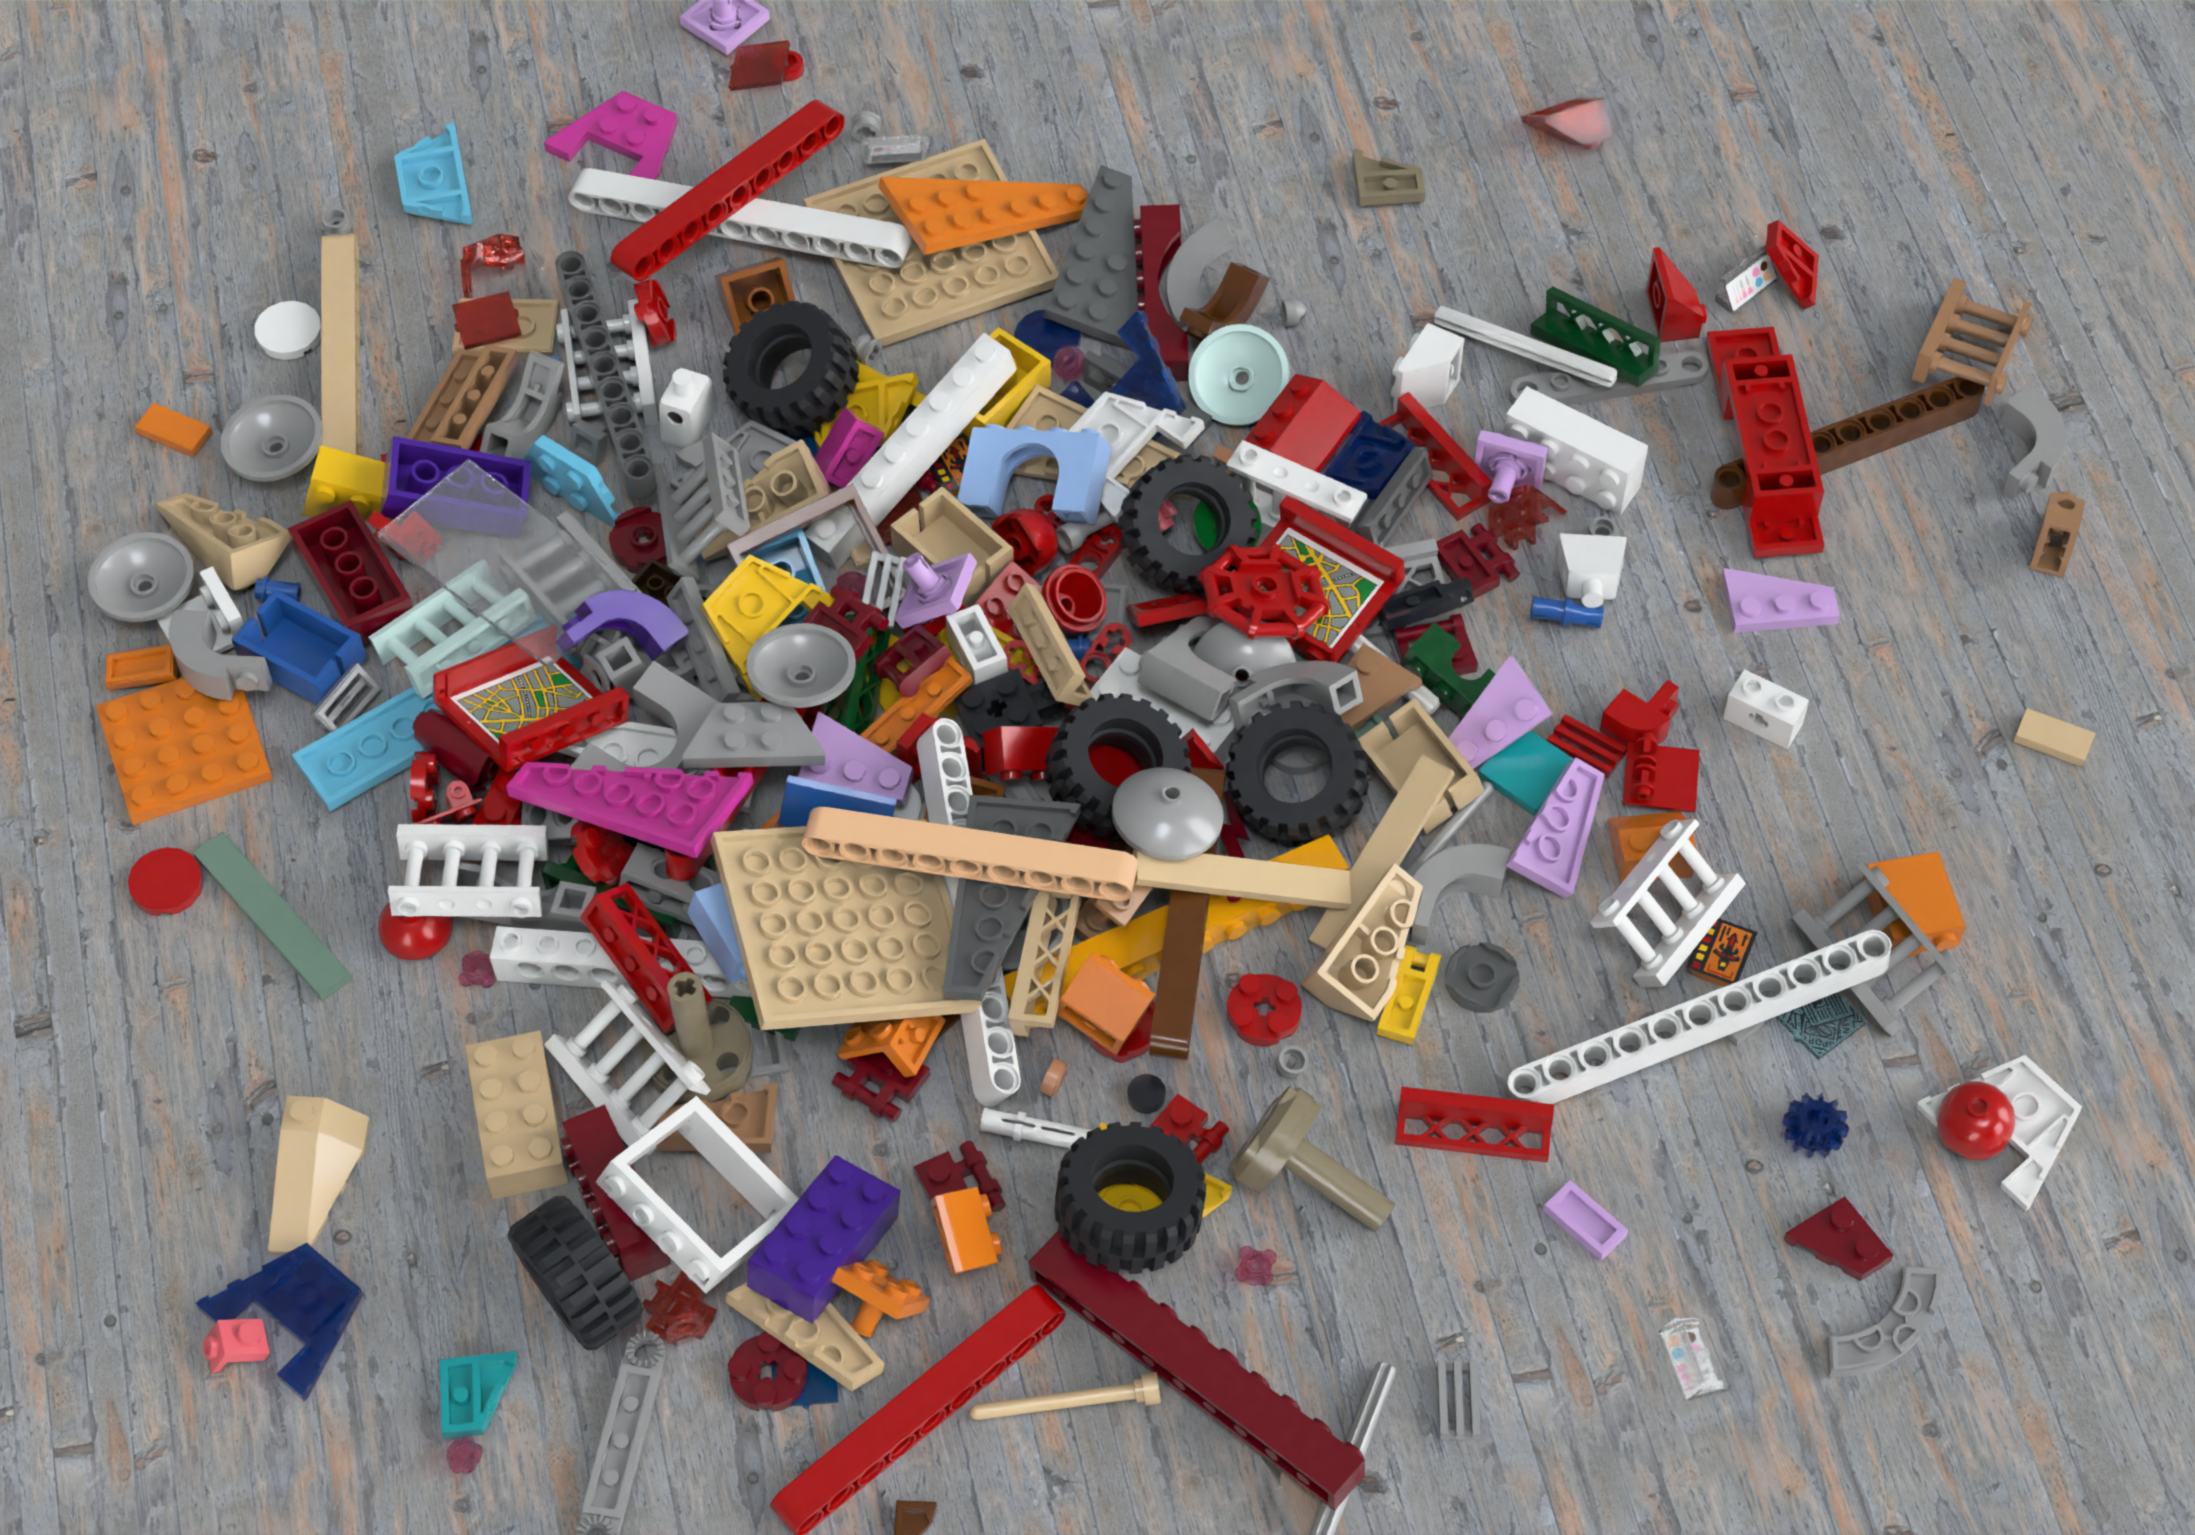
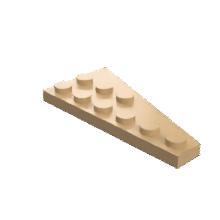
M1036 384L1006 429L1030 426L1036 430L1049 431L1051 427H1059L1068 431L1088 409ZM1150 439L1114 480L1129 490L1151 467H1155L1160 461L1169 457L1174 460L1183 454ZM1040 456L1024 462L1013 474L1058 480L1059 465L1055 458ZM1174 494L1170 496L1192 500L1193 496L1187 494Z

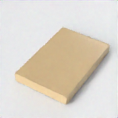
M459 298L452 345L453 358L458 349L482 352L486 344L517 349L519 359H527L531 352H538L545 356H554L557 335L556 324H558L560 311L559 300Z

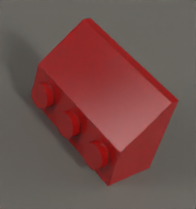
M1295 374L1244 441L1319 473L1362 415L1354 405L1324 380Z

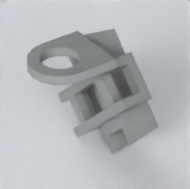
M605 629L601 635L596 632L589 636L579 653L583 657L584 663L579 672L602 693L610 691L611 680L595 654L626 636L632 646L636 641L629 634L615 629Z

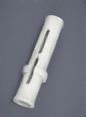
M986 1107L983 1110L980 1123V1132L1013 1137V1141L1020 1143L1024 1139L1071 1149V1145L1078 1138L1084 1137L1086 1139L1087 1132L1091 1131V1129L1027 1117L1026 1112L1019 1111L1016 1115L991 1110Z

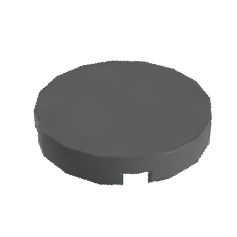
M1479 942V945L1470 946L1468 944L1460 947L1451 955L1446 966L1445 987L1450 997L1462 1008L1475 1013H1491L1504 1008L1514 999L1519 988L1520 977L1515 959L1504 948L1491 943Z

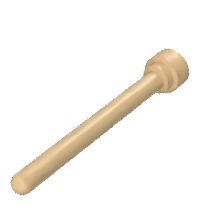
M1157 1372L1141 1374V1378L1134 1379V1383L976 1404L971 1407L970 1416L974 1420H984L1136 1399L1137 1403L1145 1402V1406L1161 1404Z

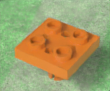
M873 1259L840 1266L831 1280L863 1300L850 1325L858 1334L869 1338L873 1337L883 1312L896 1320L924 1313L931 1298L921 1293L922 1287L909 1279L901 1278L899 1280L888 1274L890 1269L886 1265Z

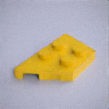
M914 372L860 382L856 384L853 394H848L846 399L849 402L845 407L850 409L859 419L881 429L885 433L877 447L883 446L898 429L919 383V377ZM841 408L834 414L836 416L834 420L830 423L825 421L820 424L821 429L813 432L819 447L822 446L840 415Z

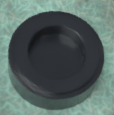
M1142 1074L1136 1076L1129 1083L1128 1102L1137 1112L1143 1114L1154 1113L1164 1105L1166 1089L1162 1080L1157 1076Z

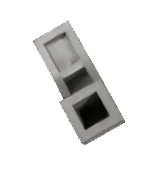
M538 352L529 353L517 398L511 409L502 419L486 424L480 452L524 459L532 445L542 435H546L557 413L563 393L558 392V387L565 363Z
M2027 383L2006 403L2000 422L2004 427L2019 436L2029 450V454L2008 473L2002 494L2012 501L2023 491L2029 493L2036 483L2044 489L2051 483L2057 472L2066 442L2064 422L2057 408L2045 395Z
M174 610L169 626V642L179 670L189 685L207 696L222 700H232L235 689L245 691L270 690L272 677L265 657L230 656L212 651L217 633L209 611Z
M626 636L595 655L615 688L621 686L629 693V698L634 699L633 686L653 661L647 653L637 651ZM683 640L654 660L690 684H696L693 677L697 674Z
M1300 661L1272 667L1247 678L1249 687L1228 698L1235 729L1238 731L1242 725L1248 728L1254 723L1251 717L1259 711L1263 716L1271 713L1270 706L1280 703L1282 709L1290 708V701H1302L1304 707H1309L1313 702L1322 705L1327 713L1333 710L1341 715L1363 702L1357 670L1329 661Z
M1464 844L1443 850L1428 859L1413 876L1423 886L1414 922L1411 926L1413 928L1411 942L1426 945L1436 909L1446 898L1454 894L1475 892L1500 898L1509 868L1505 864L1510 858L1511 849L1490 844Z

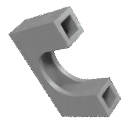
M1209 613L1196 615L1187 624H1181L1176 632L1170 636H1164L1159 644L1152 649L1147 648L1138 663L1141 671L1137 682L1204 719L1212 721L1227 709L1229 704L1228 698L1232 695L1237 679L1202 661L1193 651L1201 637L1213 626L1223 622V620L1218 617L1212 618ZM1240 669L1237 671L1241 675L1249 678V674L1246 670Z
M653 661L633 686L634 703L667 723L674 730L677 741L673 750L665 759L644 768L682 769L685 774L689 768H683V753L715 704L721 702ZM589 742L571 765V769L591 770L593 765H603L607 767V771L624 772L625 767H636L622 763L591 742Z

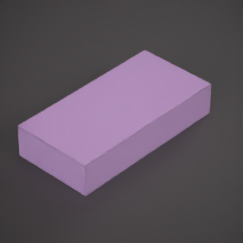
M1571 1180L1544 1204L1543 1212L1600 1261L1627 1237L1628 1229Z

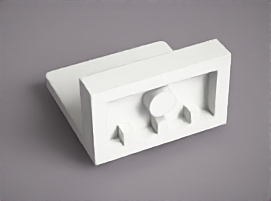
M212 566L200 572L204 586L199 588L201 595L180 604L174 610L209 611L217 633L212 651L220 654L234 647L231 639L244 626L239 611ZM174 610L156 618L168 641L169 626Z

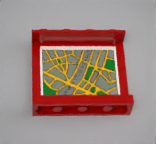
M1286 495L1279 504L1280 521L1259 547H1274V544L1281 545L1282 550L1305 564L1316 566L1321 571L1320 581L1325 598L1330 602L1328 614L1319 617L1305 631L1302 638L1293 640L1291 637H1286L1291 647L1304 654L1308 661L1339 663L1405 579L1404 560ZM1281 566L1283 571L1289 573L1288 569ZM1218 585L1221 596L1229 593L1227 587ZM1301 585L1304 592H1309L1307 586ZM1259 587V589L1267 591L1265 587ZM1299 606L1294 612L1300 617L1307 609ZM1236 607L1232 608L1233 610H1235L1236 612H1238V608H1236ZM1281 619L1262 620L1266 623L1282 622Z
M555 626L433 674V703L506 772L523 766L525 762L536 761L628 722L629 693L621 686L602 693L557 652V628Z

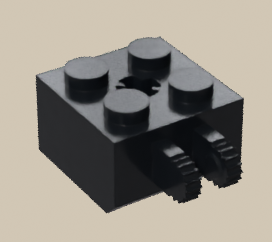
M1019 668L968 687L954 699L967 735L975 740L981 748L982 772L986 771L982 732L1001 726L1043 727L1041 721L1052 718L1065 709L1064 702L1050 698L1053 695L1046 681L1026 687Z

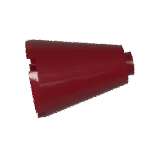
M431 708L427 712L422 711L419 713L412 725L414 739L426 751L436 754L437 761L457 781L464 782L471 794L477 797L487 795L489 789L486 786L495 779L500 766L443 711Z

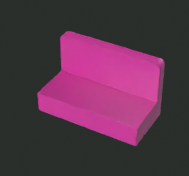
M844 407L814 459L828 482L844 488L870 460L885 433L881 429L859 419L850 409Z

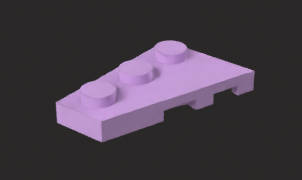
M1723 568L1721 577L1734 633L1839 623L1840 612L1834 587Z
M818 711L812 734L825 751V765L801 766L798 777L897 798L896 804L905 805L914 775L913 767Z

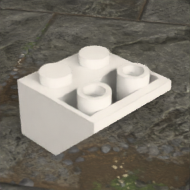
M1430 323L1426 324L1420 334H1414L1408 347V353L1405 357L1400 356L1393 369V375L1396 376L1391 390V396L1394 397L1393 412L1397 413L1398 398L1407 392H1410L1424 408L1445 404L1460 381L1464 345L1463 337Z

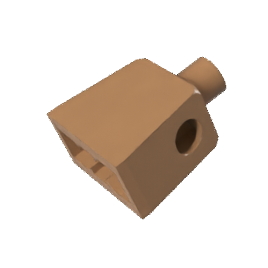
M2066 491L2050 493L2039 527L2029 569L2064 578L2080 529L2085 505L2083 499L2076 498L2072 493ZM2051 535L2061 538L2062 543L2060 547L2048 545Z

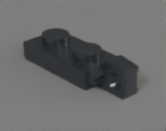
M1467 577L1448 584H1441L1439 580L1392 595L1377 613V617L1388 632L1403 628L1473 602V586Z

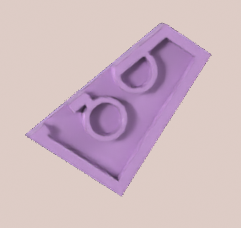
M1510 655L1448 739L1474 770L1548 719L1553 713L1514 656Z

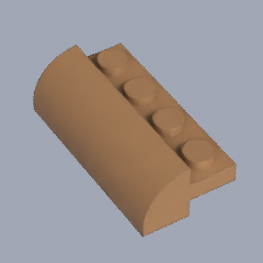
M488 344L485 345L482 352L458 349L406 439L469 450L518 366L519 356L517 349Z

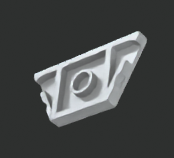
M773 702L716 703L683 753V768L825 765L824 749L794 707L782 706Z

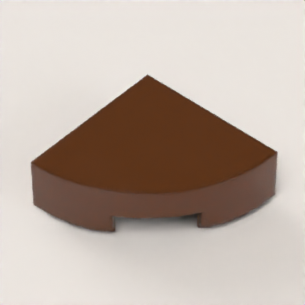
M896 1500L894 1535L924 1534L934 1521L937 1512V1502Z

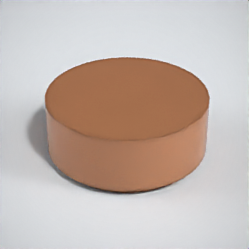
M1054 1058L1041 1084V1093L1049 1097L1056 1096L1067 1074L1068 1063Z

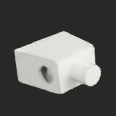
M684 368L677 369L673 373L672 380L659 403L660 439L662 443L683 449L699 440L718 406V399L710 377Z
M1560 533L1557 566L1565 595L1569 598H1582V603L1588 608L1599 607L1602 605L1603 599L1612 600L1616 598L1624 562L1626 537Z

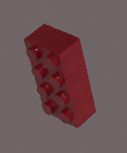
M352 500L288 528L295 553L337 623L360 634L363 646L371 643L368 638L370 635L413 607L411 597Z
M605 1104L563 1121L562 1126L565 1137L559 1140L565 1153L566 1164L572 1177L577 1179L580 1186L578 1189L586 1208L591 1210L594 1217L593 1223L598 1235L605 1241L608 1250L626 1274L629 1282L671 1265L670 1257L596 1183L610 1161L626 1150ZM631 1164L630 1167L635 1171L633 1164Z

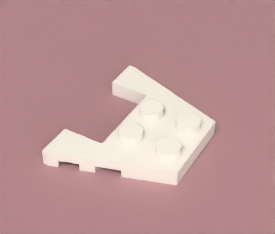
M1105 391L1068 431L1096 430L1112 446L1100 502L1112 520L1118 523V518L1123 514V511L1120 509L1122 502L1130 491L1114 480V478L1157 432H1160L1183 449H1186L1205 429V425L1200 418L1192 416L1189 419L1177 415L1176 411L1165 408L1161 411L1147 407L1144 402Z
M2023 1055L1981 1073L1980 1077L1971 1081H1983L1995 1085L2007 1095L2014 1108L2015 1129L2009 1143L2026 1160L2001 1182L2000 1188L2021 1208L2027 1211L2031 1207L2074 1126L2082 1106L2031 1059ZM1960 1083L1947 1088L1946 1092L1932 1098L1928 1096L1921 1099L1917 1103L1916 1109L1937 1127V1113L1943 1098L1953 1087L1960 1085Z

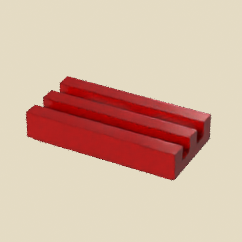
M1566 714L1562 717L1561 723L1557 724L1554 728V733L1550 734L1547 738L1549 743L1573 759L1578 758L1604 773V777L1607 779L1612 775L1627 752L1626 746ZM1562 737V738H1564V739H1566V740L1572 742L1573 744L1579 746V749L1576 748V747H1574V746H1572V745H1570V744H1568V743H1566L1565 741L1561 740L1560 738ZM1594 754L1600 757L1601 759L1609 762V765L1594 758L1591 755Z

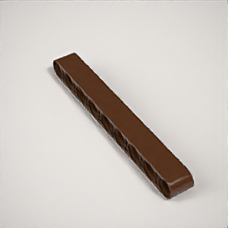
M1954 377L1812 431L1811 437L1820 475L1974 417L1979 411L1985 386L1960 377ZM1743 458L1722 465L1716 470L1710 499L1716 507L1729 510L1742 506V497L1747 479Z
M1191 767L1190 773L1206 782L1217 794L1223 805L1226 770ZM1218 839L1204 854L1216 855ZM1171 889L1151 1028L1149 1056L1188 1060L1210 894Z

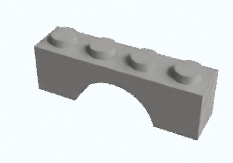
M460 862L456 886H479L481 866ZM495 874L494 887H516V885L503 880ZM560 881L552 889L540 890L542 917H460L519 928L591 933L580 916L594 895L598 893L596 887Z

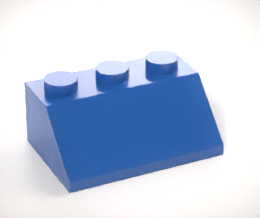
M788 775L777 828L807 826L810 811L816 807H830L893 817L897 798Z

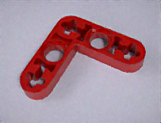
M1046 494L1036 500L1034 510L1044 514L1056 530V528L1067 522L1060 523V518L1054 512H1049L1052 510L1054 495ZM1110 524L1098 530L1097 535L1092 533L1086 536V541L1083 542L1082 547H1080L1068 564L1080 565L1084 561H1093L1098 567L1091 572L1100 580L1123 550L1119 540L1123 536L1121 530ZM1101 541L1108 543H1106V545L1101 544Z
M1120 623L1106 625L1080 661L1079 665L1085 674L1084 681L1088 684L1089 690H1091L1089 685L1094 686L1100 677H1091L1086 671V663L1092 659L1099 660L1104 665L1106 671L1113 663L1109 657L1115 660L1125 647L1129 648L1131 634L1124 625ZM1115 632L1121 635L1119 642L1123 646L1116 644L1108 656L1102 653L1109 642L1106 634L1112 636ZM1023 640L1008 642L1003 648L1007 657L1008 672L1019 668L1027 686L1038 683L1037 671L1039 668L1037 664L1028 676L1024 672L1029 666L1020 661L1016 665L1010 662L1012 656L1008 651L1015 653L1019 649L1024 652L1022 659L1029 664L1032 663L1033 657ZM1064 703L1065 709L1063 710L1070 713L1073 708H1079V706Z

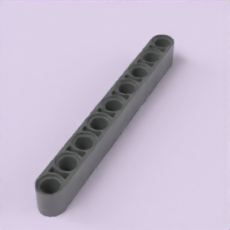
M566 251L557 257L555 266L559 287L626 491L634 499H647L657 489L653 461L585 258L577 251Z

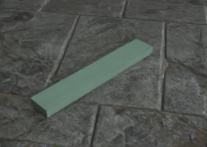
M223 831L192 852L197 862L321 1001L352 980L350 972Z

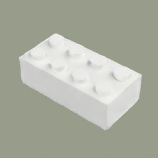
M1526 386L1506 413L1504 436L1531 441L1548 447L1544 479L1551 480L1567 488L1571 493L1581 495L1597 503L1601 508L1611 510L1619 515L1623 513L1640 489L1648 445Z
M1125 647L1091 688L1090 692L1093 698L1097 701L1100 694L1112 693L1114 698H1118L1121 693L1133 695L1132 700L1140 701L1141 698L1152 702L1150 705L1157 711L1162 708L1169 714L1167 720L1171 724L1177 723L1182 731L1179 736L1180 739L1194 728L1221 764H1223L1229 757L1228 751L1231 743H1238L1239 741L1236 734L1238 730L1235 729L1230 705L1212 721H1208L1137 682L1141 668L1138 667L1141 655Z

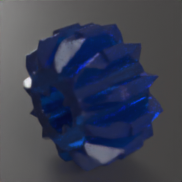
M1807 1092L1802 1096L1801 1101L1793 1100L1789 1105V1112L1784 1114L1782 1121L1783 1126L1786 1127L1784 1132L1785 1140L1794 1141V1152L1802 1148L1806 1149L1809 1159L1813 1157L1815 1151H1818L1824 1159L1829 1156L1831 1149L1838 1151L1842 1147L1843 1139L1847 1137L1849 1132L1848 1124H1846L1847 1111L1837 1110V1099L1829 1103L1824 1101L1823 1092L1817 1096L1816 1100Z

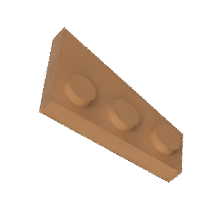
M1363 643L1346 665L1357 670L1363 702L1340 715L1342 721L1345 724L1349 723L1352 729L1356 731L1366 724L1365 720L1381 709L1387 710L1396 704V699L1409 690L1413 692L1422 686V679Z
M777 1082L764 1085V1090L745 1094L744 1090L730 1093L729 1099L712 1103L701 1100L752 1152L772 1153L778 1096ZM684 1105L669 1108L658 1120V1125ZM678 1130L656 1145L657 1150L698 1151Z

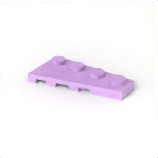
M1578 758L1569 761L1505 866L1564 899L1574 893L1605 774Z

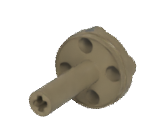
M690 972L676 974L670 979L667 986L676 1029L672 1030L674 1032L672 1035L666 1037L687 1062L689 1060L694 1062L704 1072L705 1077L703 1081L711 1091L707 1095H703L687 1089L674 1104L688 1103L695 1096L700 1100L713 1102L730 1093L737 1092L745 1086L753 1061L751 1034L742 1016L728 1003L713 998L711 1003L706 1006L702 982L697 975ZM653 1018L652 1021L656 1024V1026H657V1027L662 1031V1033H663L664 1031L661 1029V1027L658 1025V1023H657V1022L655 1021V1019ZM717 1021H727L722 1026L713 1025ZM644 1037L642 1054L645 1063L656 1050ZM665 1063L651 1077L650 1081L662 1094L672 1084L668 1081L678 1076ZM728 1066L736 1067V1069L731 1072L721 1071L722 1069Z
M1289 1086L1272 1102L1248 1140L1230 1163L1228 1168L1234 1172L1235 1180L1248 1189H1253L1260 1194L1284 1166L1376 1232L1391 1213L1395 1203L1304 1138L1318 1116L1322 1105L1300 1087L1292 1088Z

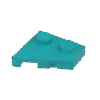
M516 1351L440 1359L441 1427L444 1439L485 1434L518 1364Z

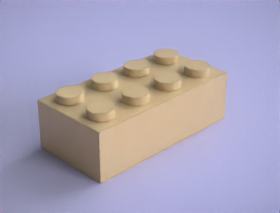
M541 1031L465 1045L485 1175L492 1199L569 1184L564 1153L559 1140L561 1135L547 1053Z

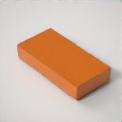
M154 402L134 426L138 435L191 457H195L212 435L209 425Z
M170 644L106 655L105 686L109 691L177 680L178 664Z

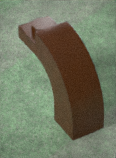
M1231 262L1219 288L1205 306L1199 309L1184 308L1179 320L1189 325L1186 333L1202 342L1208 335H1211V333L1220 328L1235 324H1245L1260 301L1270 278L1244 264Z

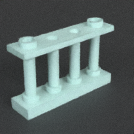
M481 561L368 638L382 665H385L395 657H398L407 664L404 668L415 692L424 699L433 692V674L499 648L538 620L528 596L520 589L506 599L495 591L497 587L489 568L484 561ZM484 599L493 607L477 618L467 609ZM453 618L464 625L463 628L449 637L439 630L440 627ZM426 637L436 646L419 657L410 647Z

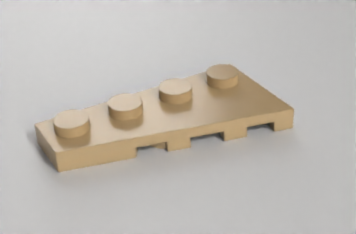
M747 1282L726 1295V1303L850 1391L864 1385L884 1371V1362L831 1303L827 1305L814 1323L811 1324L800 1316L747 1287Z

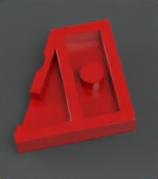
M1776 220L1768 224L1765 242L1766 252L1803 309H1807L1815 305L1819 255L1781 221Z

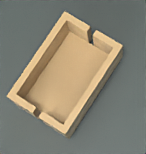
M940 487L919 503L921 532L919 513L915 508L890 525L892 549L900 557L905 558L918 552L929 566L970 552L977 561V564L971 576V582L967 586L962 599V603L968 608L985 592V586L989 587L1011 560L1014 561L1013 547L944 487Z
M1413 698L1389 716L1393 728L1399 737L1393 740L1387 726L1382 721L1360 737L1358 741H1360L1367 761L1395 796L1421 754L1454 771V777L1422 828L1427 835L1453 815L1450 810L1453 806L1459 811L1484 793L1485 790L1478 774L1416 698Z

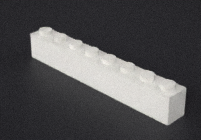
M983 333L849 482L848 485L854 484L875 527L880 524L1017 370L1010 350L986 333ZM848 506L813 523L804 533L812 552L837 571L851 556L852 550L854 548L857 549L865 540Z

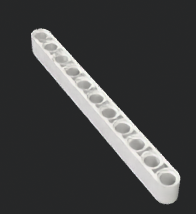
M585 168L581 170L568 196V200L572 206L583 212L646 223L693 187ZM758 198L753 199L707 234L887 268H898L903 264L913 241L906 227L897 223Z
M941 718L927 729L917 741L928 818L930 823L966 828L970 795L973 794L963 734L956 722L951 719ZM943 875L954 911L959 878ZM1000 965L981 1001V1007L975 1013L961 1014L973 1092L979 1103L987 1107L999 1105L1019 1089L1021 1082L1014 1036L1007 1019L1009 1007L1002 965Z
M1879 930L1865 931L1518 1067L1508 1076V1099L1554 1104L1880 976L1887 970L1892 946L1890 938ZM1868 950L1878 951L1881 955L1873 957L1867 955L1865 952ZM1842 964L1846 966V969L1835 970L1831 965ZM1800 977L1809 978L1812 982L1808 984H1801L1797 982L1796 979ZM1763 991H1773L1777 996L1769 998L1761 993ZM1731 1004H1736L1741 1006L1743 1009L1740 1011H1731L1726 1007ZM1694 1018H1704L1708 1023L1696 1025L1691 1020ZM1666 1031L1673 1034V1036L1663 1039L1656 1034ZM1626 1045H1633L1639 1050L1629 1053L1621 1048ZM1590 1059H1599L1604 1063L1600 1066H1590L1586 1062ZM1562 1072L1569 1077L1564 1080H1555L1551 1076ZM1528 1086L1533 1091L1528 1094H1521L1516 1089Z

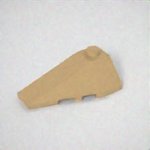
M802 439L772 454L763 462L765 466L751 480L747 478L743 482L750 529L743 536L832 493L826 478ZM714 518L695 536V539L714 521ZM724 530L701 553L703 559L707 562L727 555L725 551L726 544L741 537L731 530Z
M188 493L156 503L159 513L207 568L213 566L221 582L234 591L249 588L251 584L256 583L258 578L264 579L291 540L288 530L271 519L261 517L258 521L246 518V512L239 509L233 512L223 511L219 509L217 502Z
M1392 864L1324 950L1301 982V985L1329 1008L1371 1022L1374 1021L1395 991L1397 980H1395L1399 964L1405 955V942L1409 928L1414 922L1423 886L1397 864Z
M286 1097L278 1146L268 1243L269 1255L306 1257L309 1255L329 1219L328 1213L338 1195H342L347 1186L346 1180L355 1164L359 1165L364 1156L370 1125V1118L325 1097Z

